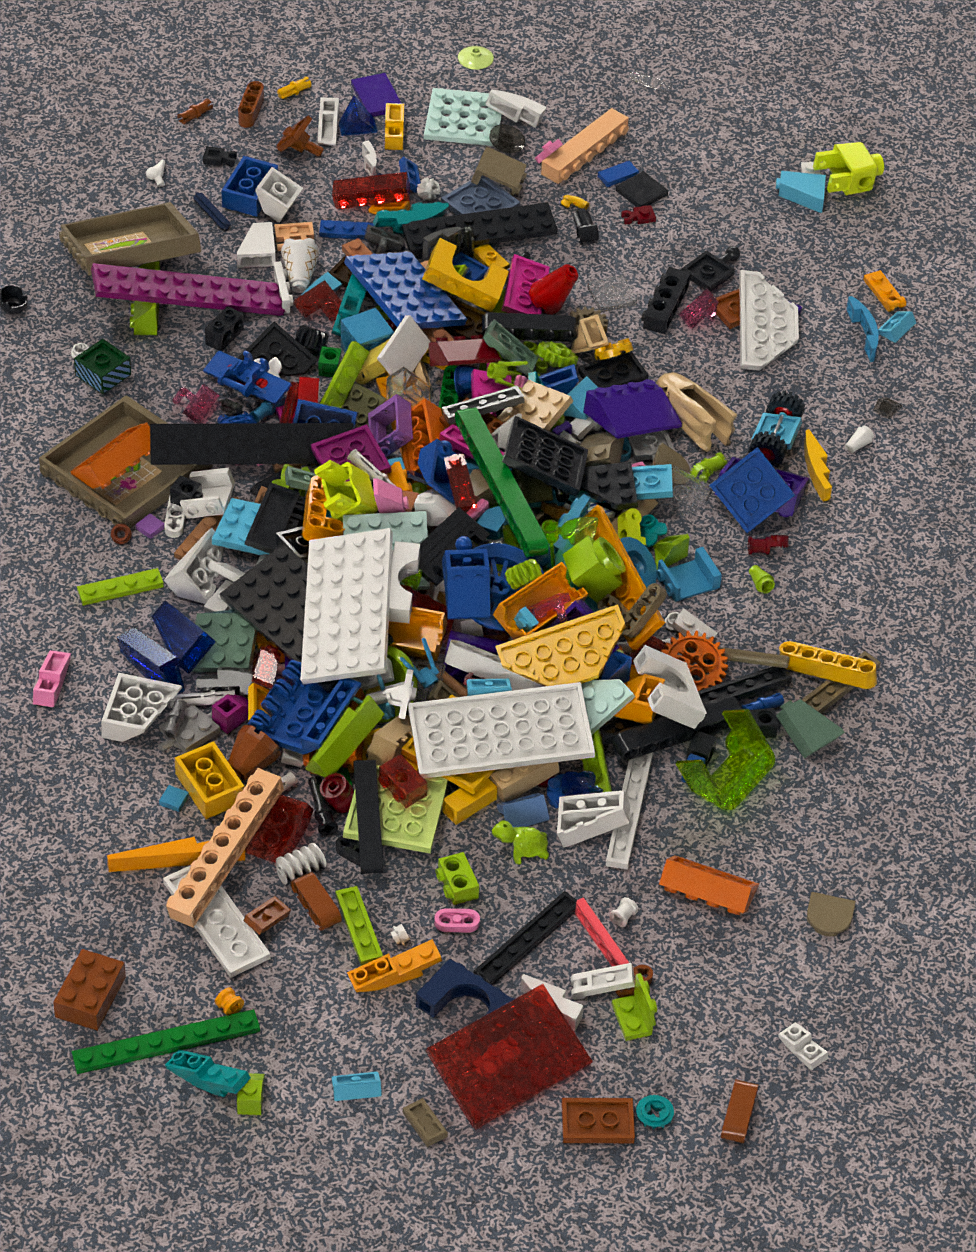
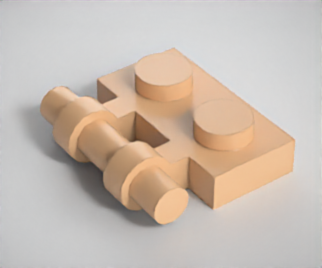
M312 222L274 224L276 243L284 242L286 239H314ZM284 243L277 244V251H281Z

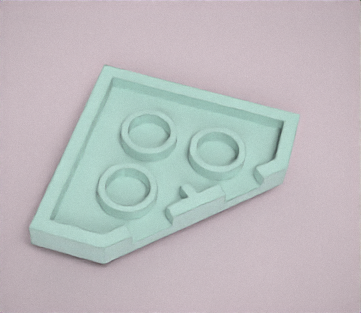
M620 679L591 680L581 684L591 735L636 697Z

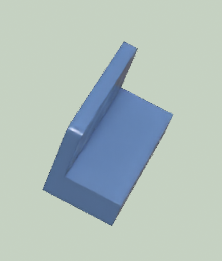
M534 793L497 804L499 813L504 814L505 821L511 823L513 827H526L549 820L545 797L541 793Z

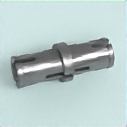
M175 700L172 711L167 716V725L163 736L168 740H174L177 737L179 727L184 723L183 716L188 706L184 700Z

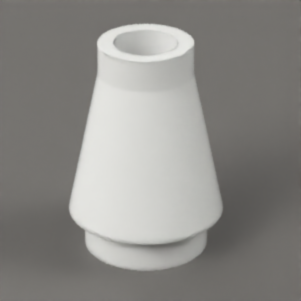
M867 426L858 427L850 440L845 444V448L849 452L854 453L856 450L868 445L874 438L872 430Z

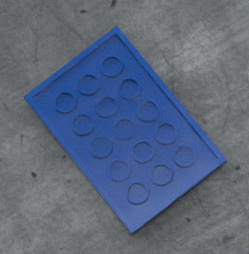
M411 252L346 256L344 261L346 266L396 327L399 326L407 315L413 318L420 329L465 325L467 318L441 288L422 279L425 268Z

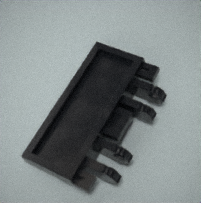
M270 482L244 545L271 554L277 549L275 533L303 526L306 498L300 496V492Z
M458 507L420 543L418 574L427 582L431 581L437 587L444 579L442 558L445 550H457L455 542L461 536H467L476 543L472 542L471 549L489 544L486 538L490 533Z

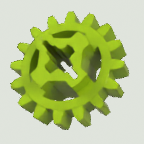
M542 341L536 350V354L554 368H564L573 364L576 367L579 360L578 356L562 343H554L552 341L546 343Z

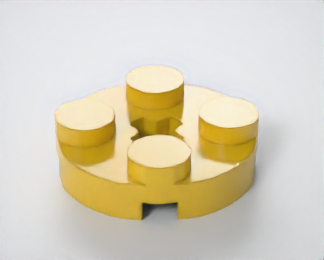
M625 338L617 343L611 344L609 342V345L594 349V355L596 360H603L618 356L622 351L628 353L634 349L629 338Z

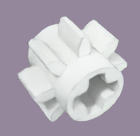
M424 178L417 185V193L424 201L435 200L436 195L440 194V185L434 178Z

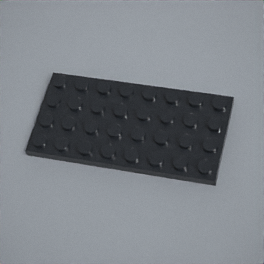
M282 544L219 595L228 606L286 657L302 663L308 564L285 544ZM388 633L389 646L394 642L393 637ZM339 680L318 682L317 684L330 694Z

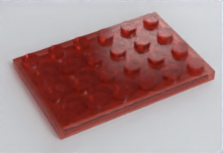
M544 984L537 986L425 1050L474 1130L481 1128L588 1067L593 1062Z

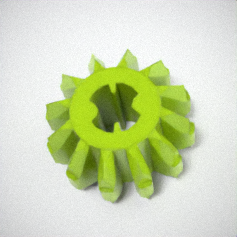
M529 559L509 568L505 575L511 588L517 590L541 576L542 572L537 561Z

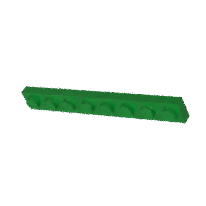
M252 1009L71 1052L76 1073L81 1074L260 1032V1026L255 1010Z

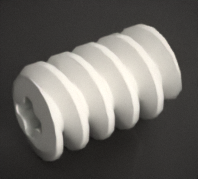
M310 843L308 847H301L300 851L294 850L292 854L287 853L284 857L276 858V869L281 882L287 885V877L292 881L295 879V874L298 877L303 876V870L306 874L310 873V867L317 872L319 871L318 864L320 863L323 868H326L327 862L321 849L315 843Z

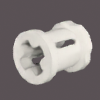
M624 897L620 901L618 908L610 912L609 917L616 925L625 927L628 919L638 912V906L633 900Z

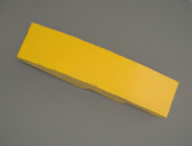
M807 429L804 438V455L807 470L814 488L821 500L825 502L830 500L832 486L828 482L830 470L826 466L828 455L810 429Z

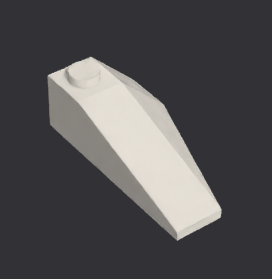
M210 528L165 578V583L177 597L205 604L214 594L216 585L212 583L213 578L218 577V573L209 569L208 565L211 560L221 561L224 547L212 545V537L215 533L213 528Z

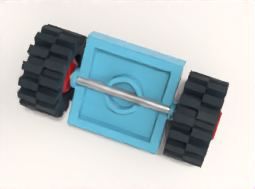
M778 391L772 395L766 409L768 413L762 414L748 449V453L758 447L772 466L776 468L781 465L787 449L791 450L802 424L801 417L805 410V404H802V399L798 400L799 396L797 394L793 396V392L787 394L786 391H782L781 394Z

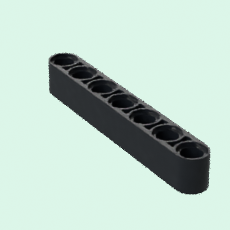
M731 697L705 705V717L695 729L665 718L621 732L612 739L611 743L621 759L627 761L693 739L696 731L711 734L736 725L737 722L742 723L747 718V713L737 698Z

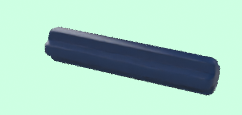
M195 193L194 201L221 230H227L230 226L227 218L203 193Z

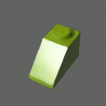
M249 1073L250 1080L237 1093V1114L261 1115L265 1074Z

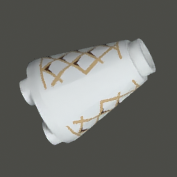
M311 238L304 240L286 239L281 249V255L292 291L303 293L309 287L319 257V248L315 244V240Z

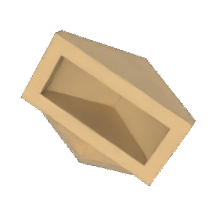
M598 314L579 320L577 338L574 340L571 348L573 353L590 351L609 345Z

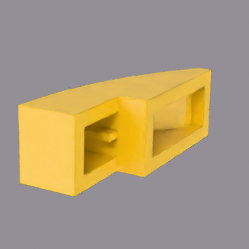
M386 103L385 150H403L404 104Z

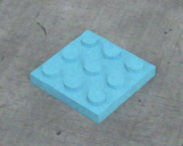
M231 498L212 537V545L257 555H269L267 552L244 545L261 504Z

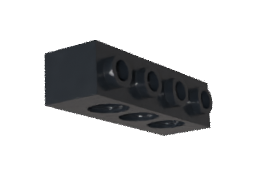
M668 267L666 273L661 275L660 285H656L654 297H650L648 309L642 313L643 329L666 334L689 287L690 272Z

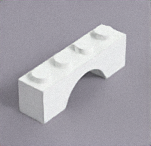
M395 541L391 564L390 622L410 623L412 593L403 589L400 583L406 577L418 574L420 544Z

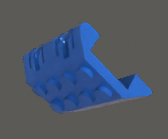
M291 660L282 672V677L286 681L277 679L261 703L265 712L257 709L249 720L248 725L254 726L256 728L254 732L257 734L260 731L266 733L279 747L305 755L322 746L362 684L350 678L340 679L332 692L328 694L317 683L303 685L300 680L302 663Z

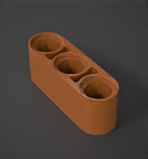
M252 81L247 85L238 107V123L241 127L249 128L255 124L264 102V85L259 81Z
M313 872L290 882L293 892L298 894V900L305 909H308L309 912L307 913L315 925H319L320 928L318 929L320 931L342 922L339 909Z
M735 1079L721 1138L744 1144L758 1092V1084Z

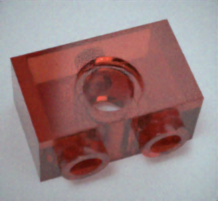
M401 754L379 766L378 780L381 786L387 788L392 793L395 801L400 802L405 808L427 796V781Z

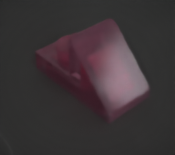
M706 289L680 312L679 316L690 329H693L705 317L713 322L718 300L709 289Z

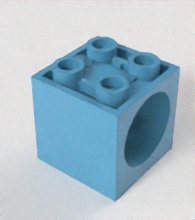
M373 308L341 319V348L346 353L350 343L356 341L370 351L387 339H390L394 331L377 308Z

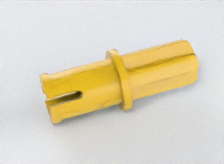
M304 77L296 82L291 81L289 85L278 89V97L285 99L294 94L298 95L299 92L311 88V81H306L309 79L308 77Z

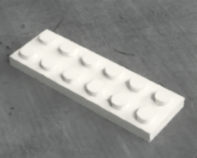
M190 866L163 878V884L171 895H174L178 889L179 882L190 871ZM220 886L194 927L226 973L232 978L269 960L270 952L255 931L243 921L244 916L224 888Z

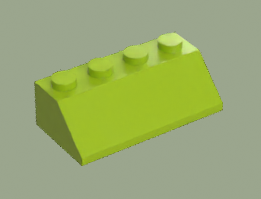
M160 261L142 264L138 268L160 270ZM142 301L131 303V315L134 316H130V328H134V335H157L159 303Z

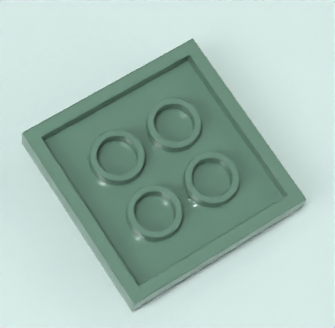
M197 613L187 663L188 671L217 672L219 667H237L251 670L258 631L238 613Z

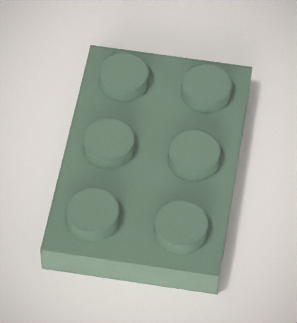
M494 319L483 336L485 343L500 352L501 357L506 361H527V365L515 366L518 372L528 376V373L533 371L538 356Z

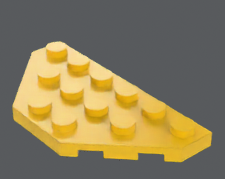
M617 604L495 647L503 668L542 686L578 682L583 684L599 678L625 628V622Z

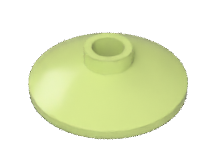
M480 46L464 48L458 54L460 64L469 69H484L490 66L494 60L492 52Z

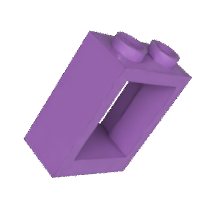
M398 394L368 413L369 429L385 457L413 439L411 403ZM396 420V430L386 436V426Z

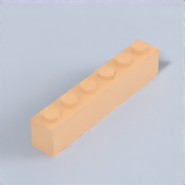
M611 108L542 161L541 175L557 184L567 180L573 172L579 171L586 162L592 161L594 156L602 153L608 145L614 144L621 135L624 136L628 132L629 117Z

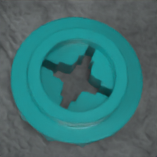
M649 1095L639 1101L636 1113L638 1121L643 1122L644 1127L648 1125L653 1130L656 1127L664 1129L665 1125L672 1121L674 1108L665 1097ZM651 1107L656 1112L660 1111L659 1118L651 1114Z

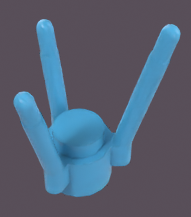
M422 638L431 669L429 670L428 667H425L419 671L415 666L413 668L404 657H401L400 660L408 669L414 670L413 675L418 679L423 688L427 689L439 680L436 675L440 672L435 666L426 639Z

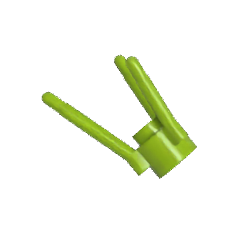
M499 361L498 364L490 363L487 368V376L490 379H495V383L503 384L509 388L516 385L503 379L507 375L517 376L522 374L508 371L505 366L527 365L528 362Z

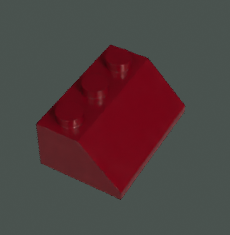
M483 335L471 336V340H465V336L453 337L454 341H448V337L436 338V342H429L430 366L501 361L497 350L485 343Z

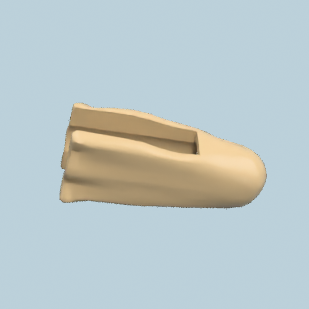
M671 372L659 377L656 384L663 389L681 420V428L705 452L710 451L712 433L725 446L731 444L729 438L735 431L733 424L737 417L735 412L701 386L681 374Z

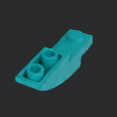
M417 202L411 205L409 211L405 209L398 211L381 210L376 213L373 224L374 227H392L394 234L403 233L402 224L442 217L445 215L449 204Z
M353 273L332 329V334L341 336V319L359 314L367 292Z
M178 1050L165 1064L166 1069L195 1087L221 1097H225L228 1092L237 1094L251 1078L245 1070L215 1064L210 1056L184 1050Z

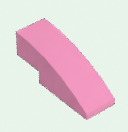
M49 651L39 670V679L33 689L34 705L55 706L68 670L71 653Z

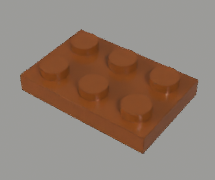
M739 289L709 300V307L729 329L740 325Z
M562 1098L563 1143L634 1144L633 1098Z

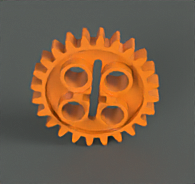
M688 630L685 637L678 633V640L671 637V644L666 642L664 646L666 650L662 649L661 652L687 663L691 675H697L701 678L699 681L694 680L698 691L721 684L722 679L726 677L724 671L728 669V665L724 664L728 660V657L723 656L725 649H719L720 642L713 643V636L706 639V633L704 632L702 636H699L697 630L694 636H691ZM686 648H693L696 652L689 653L686 651ZM709 659L713 664L707 665L703 660Z

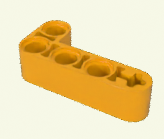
M318 476L311 478L306 493L302 536L307 541L343 535L345 528L343 529L342 521L326 517L327 509L324 507V502L327 499L322 485V478Z

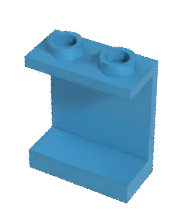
M704 547L696 549L693 561L668 568L663 560H659L658 570H656L657 579L664 583L668 596H672L675 602L718 589L721 585L722 574Z

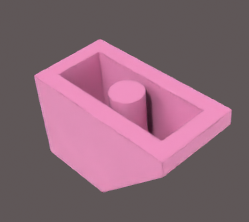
M378 478L373 479L374 497L379 513L406 512V509H409L408 497H404L401 488Z

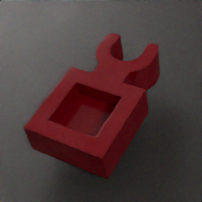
M651 205L634 207L632 212L629 210L621 212L624 224H631L633 221H636L637 224L656 222V216Z

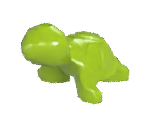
M500 821L493 827L492 835L498 838L502 843H513V860L516 864L520 865L522 863L521 857L539 856L542 859H548L547 833L541 832L534 827H513L508 821Z

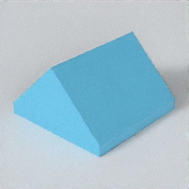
M587 376L567 394L571 396L573 403L564 412V416L585 420L589 417L583 413L586 392L598 387Z

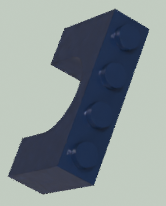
M449 959L416 993L415 1006L433 1018L451 1000L457 997L470 996L481 1000L487 1006L488 1012L471 1029V1043L485 1052L504 1039L523 1018L524 1006L517 999L509 997L500 988L492 986L480 975H475L467 970L463 964L456 963L452 959Z

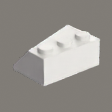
M118 673L102 718V738L124 742L144 733L182 689V686Z

